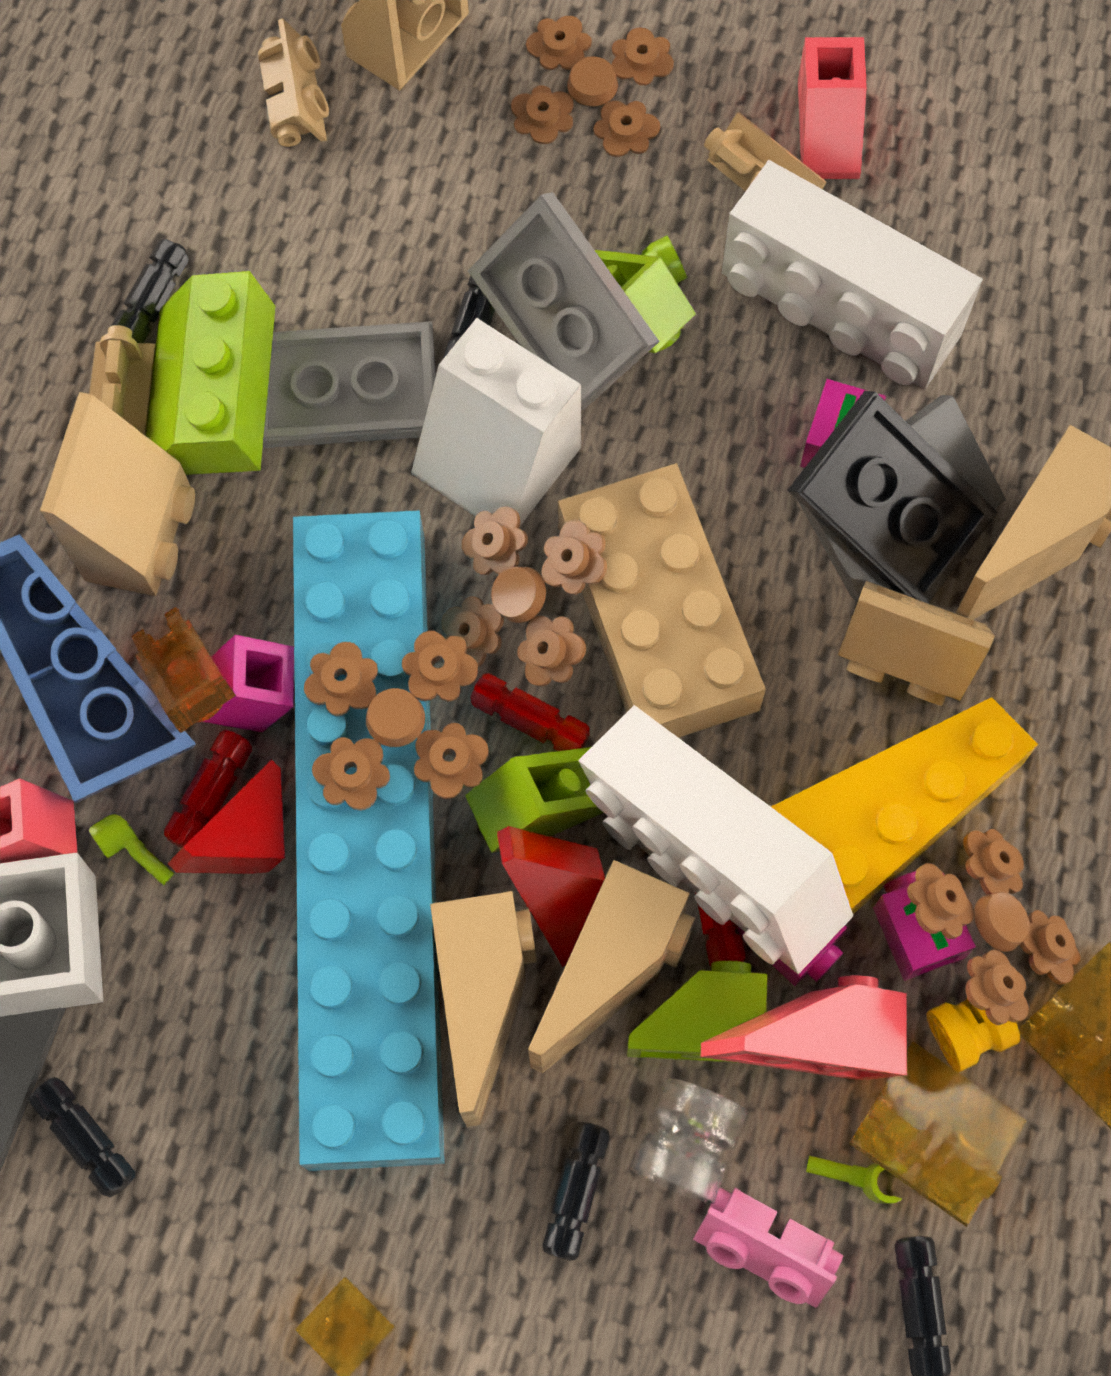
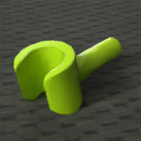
M116 814L108 815L89 828L91 836L107 858L126 848L131 857L163 886L175 875L144 847L145 844L139 840L132 827L121 816Z
M809 1155L806 1169L808 1173L860 1187L870 1200L882 1204L897 1203L902 1198L887 1196L879 1190L877 1185L879 1174L883 1170H887L893 1174L907 1175L905 1168L896 1162H876L866 1168L854 1164L851 1166Z

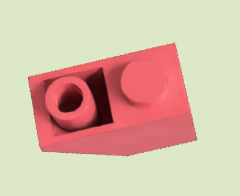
M805 37L798 76L801 162L822 179H860L867 89L864 37Z

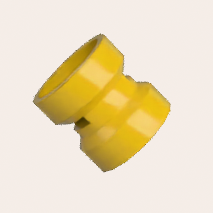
M968 998L957 1005L945 1002L928 1010L926 1013L929 1028L944 1057L953 1070L958 1073L976 1065L982 1053L991 1049L1002 1052L1020 1042V1032L1017 1023L1008 1020L1002 1025L993 1024L988 1019L986 1010L977 1009L970 1003Z

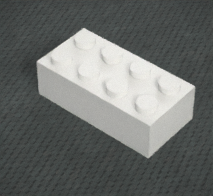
M770 160L767 161L729 214L722 274L727 276L728 282L736 291L748 297H755L758 294L778 305L780 313L793 324L806 326L809 323L827 333L833 345L842 352L849 355L862 353L881 364V369L885 375L894 382L902 385L914 383L924 390L927 388L960 339L983 280L982 278Z
M635 705L578 760L591 784L586 789L587 795L607 815L602 824L608 833L626 849L631 850L635 845H638L650 855L647 858L649 864L669 884L676 887L683 881L697 893L694 898L698 905L716 922L724 925L730 919L744 930L743 939L767 963L773 965L780 959L799 974L853 917L832 852Z
M78 853L0 863V1017L103 1002L95 874Z

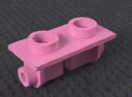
M719 1187L707 1211L708 1213L693 1240L704 1245L709 1256L719 1264L732 1269L745 1268L768 1281L770 1289L780 1298L795 1304L806 1302L816 1308L835 1283L837 1278L835 1273L843 1258L841 1253L832 1249L834 1242L792 1219H789L779 1239L768 1233L777 1211L746 1195L737 1188H734L733 1192L730 1193Z

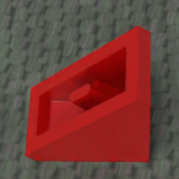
M271 759L167 864L176 873L256 874L270 872L285 859L281 768Z
M511 826L497 831L502 865L562 967L566 966L605 880L598 849Z

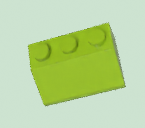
M250 271L192 275L160 308L146 437L179 461L185 475L261 471L276 306Z

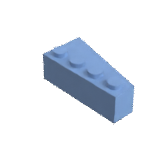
M19 534L1 542L0 650L74 802L78 803L194 748L196 743L179 726L160 703L159 699L121 657L112 643L79 607L74 598Z

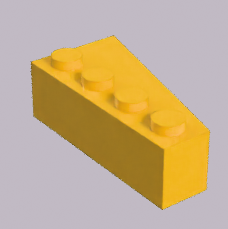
M991 697L771 807L833 853L852 913L854 914L884 888L883 886L886 883L892 881L1020 768L1038 744Z

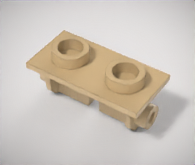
M282 18L278 20L281 38L269 37L265 39L262 43V48L258 52L264 90L269 95L284 90V92L266 99L271 134L274 138L278 139L280 145L285 147L299 144L301 135L310 132L320 141H327L323 118L329 116V107L316 81L315 70L319 69L321 65L318 51L308 36H301Z
M737 112L725 132L719 127L715 128L705 140L704 147L710 151L707 161L745 192L768 160L821 189L827 183L740 112Z
M110 326L108 333L103 335L100 342L95 344L89 394L95 396L146 436L156 345L155 343H137L132 338V330L125 326Z

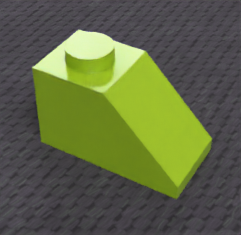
M595 250L660 341L649 353L656 354L675 343L680 337V329L696 313L661 257Z
M591 747L512 757L465 795L491 853L500 851L497 831L508 826L551 837L603 813L586 793V789L591 784L578 761Z
M717 961L711 963V971L699 970L629 1034L627 1057L732 1062L701 1057V1043L767 1012V974L751 973V964L739 961Z

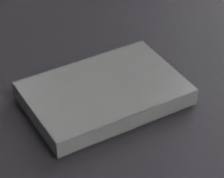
M553 192L540 195L468 270L520 346L581 384V411L594 402L660 342Z
M432 321L273 332L263 448L419 438L436 377Z

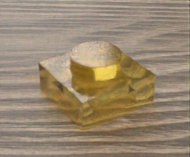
M344 1277L299 1324L295 1331L339 1376H352L396 1329V1326L348 1277Z

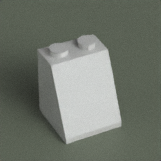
M476 318L438 366L411 471L412 475L474 516L481 511L494 513L497 509L504 506L513 508L520 516L521 526L581 448V384Z

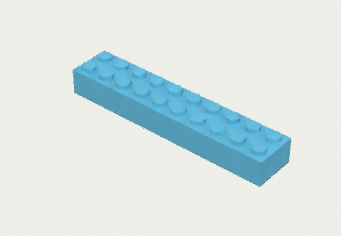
M420 510L293 517L299 1163L308 1171L445 1164L439 971L430 904L436 903L433 791L430 782H422L415 776L414 765L420 759L416 752L415 743L417 739H415L410 744L401 747H389L380 744L384 754L381 764L388 768L390 780L386 786L376 788L377 799L373 806L359 811L349 807L346 801L340 805L329 804L323 795L325 786L320 785L313 776V763L320 755L331 753V745L338 738H348L353 744L364 738L374 739L366 726L368 708L354 709L350 707L346 714L334 716L329 713L326 704L317 705L310 702L304 692L305 681L313 674L310 667L311 659L318 653L330 655L332 648L341 642L354 643L361 650L362 658H369L375 661L378 667V675L372 682L375 685L377 694L391 688H399L410 692L408 687L410 676L403 671L402 659L406 654L415 652L414 643L416 638L421 633L428 631L425 537ZM340 675L336 680L343 681L347 676ZM430 700L420 701L425 711V725L421 733L431 730ZM351 767L346 773L349 775L354 774L357 768Z

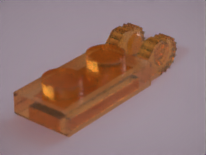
M175 606L164 614L167 626L171 631L156 641L144 629H141L131 637L139 651L135 656L165 714L178 731L182 733L196 722H203L213 717L221 709L222 705L235 697L236 694L198 631L189 619L186 620Z

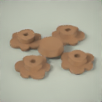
M563 16L556 22L549 18L541 20L537 26L538 32L531 34L527 38V51L535 57H540V64L545 69L552 70L560 65L566 70H571L567 81L569 94L561 91L552 93L547 86L539 85L532 90L531 94L517 95L511 102L512 113L517 117L514 121L515 130L520 134L530 133L531 138L539 144H549L557 138L558 131L567 132L572 128L573 118L569 114L574 107L573 99L585 106L605 104L601 109L602 120L595 123L593 131L598 138L604 139L603 148L606 153L614 157H620L627 154L630 150L636 154L646 152L649 148V139H653L660 132L659 120L651 114H646L645 105L639 101H632L626 106L620 101L610 100L615 96L618 89L617 77L621 79L633 78L639 85H648L653 81L654 76L665 77L669 75L674 67L672 57L667 54L670 50V42L664 37L654 38L652 32L646 28H634L628 33L626 40L619 39L613 43L612 53L616 57L613 59L612 64H610L607 60L600 57H585L583 51L591 47L592 39L588 34L582 33V23L578 18Z
M507 506L500 507L494 513L481 511L475 517V528L466 532L462 539V550L467 557L474 559L473 568L477 573L488 575L494 571L499 574L491 590L493 605H484L480 598L470 596L463 601L462 608L454 606L446 610L441 620L442 629L447 635L445 640L450 636L463 638L467 646L466 654L472 656L477 662L478 667H480L486 659V654H494L501 647V637L497 632L502 628L504 618L514 623H524L531 620L526 628L527 640L521 642L517 649L518 658L526 663L525 676L527 680L536 686H545L552 680L558 683L569 681L573 674L572 665L578 664L585 656V641L581 636L573 633L574 625L569 618L560 616L551 620L548 617H536V615L541 611L546 599L545 582L554 587L562 586L565 592L577 595L583 591L585 583L596 584L604 578L607 571V563L605 558L600 555L606 546L604 537L595 532L590 533L588 526L578 520L567 522L562 527L559 537L552 536L545 542L544 552L548 558L542 566L541 576L532 568L518 567V552L522 551L528 543L527 533L519 529L521 521L518 512Z
M436 631L423 632L416 638L414 643L415 652L406 654L402 659L403 671L410 676L408 681L410 692L399 688H391L377 694L375 685L372 682L378 675L377 664L372 659L362 658L361 650L354 643H338L332 648L330 655L318 653L311 659L310 667L313 674L306 679L304 684V692L308 700L317 705L326 704L327 710L334 716L346 714L350 707L354 709L368 708L366 726L370 735L374 738L360 739L355 744L348 738H338L331 745V753L322 754L314 761L312 766L313 776L320 785L325 786L323 795L329 804L340 805L346 801L349 807L359 811L373 806L377 799L376 788L386 786L390 780L388 768L381 764L384 754L380 744L389 747H401L410 744L415 739H417L415 743L416 752L420 757L414 765L415 776L422 782H430L431 789L436 796L442 799H451L459 795L463 785L472 788L481 783L483 772L480 766L487 760L489 754L488 745L482 737L474 734L466 735L464 727L458 723L446 725L442 732L427 730L421 733L425 725V711L420 701H429L438 695L441 700L452 702L459 697L460 686L470 685L477 678V662L472 656L466 654L467 646L463 638L450 636L445 640ZM437 662L444 664L441 668L433 667ZM340 675L347 676L343 681L336 680ZM449 754L455 756V759L450 762L445 761L444 758ZM351 767L357 768L354 774L349 775L346 773Z
M990 829L985 833L975 830L968 833L963 840L964 849L970 857L965 863L966 870L972 878L980 880L981 888L986 894L977 901L975 909H973L971 902L966 897L959 879L953 874L943 875L937 866L926 863L916 870V881L908 886L907 893L912 903L917 905L915 910L917 922L928 933L936 934L941 931L946 938L955 939L962 934V926L971 923L973 918L975 919L981 936L994 949L986 952L982 957L976 956L968 961L967 970L971 978L965 986L967 998L977 1009L986 1010V1015L993 1024L1002 1025L1008 1020L1017 1023L1024 1020L1029 1012L1028 1003L1024 997L1026 982L1024 977L1011 966L1008 958L1002 952L1012 951L1020 945L1022 950L1029 954V964L1032 970L1039 975L1047 973L1048 977L1059 985L1066 984L1073 979V966L1079 963L1080 954L1074 937L1063 918L1059 916L1048 918L1040 910H1035L1027 915L1022 904L1014 896L1010 895L1019 892L1023 887L1019 873L1024 868V861L1018 849L1005 841L1003 836L995 829Z

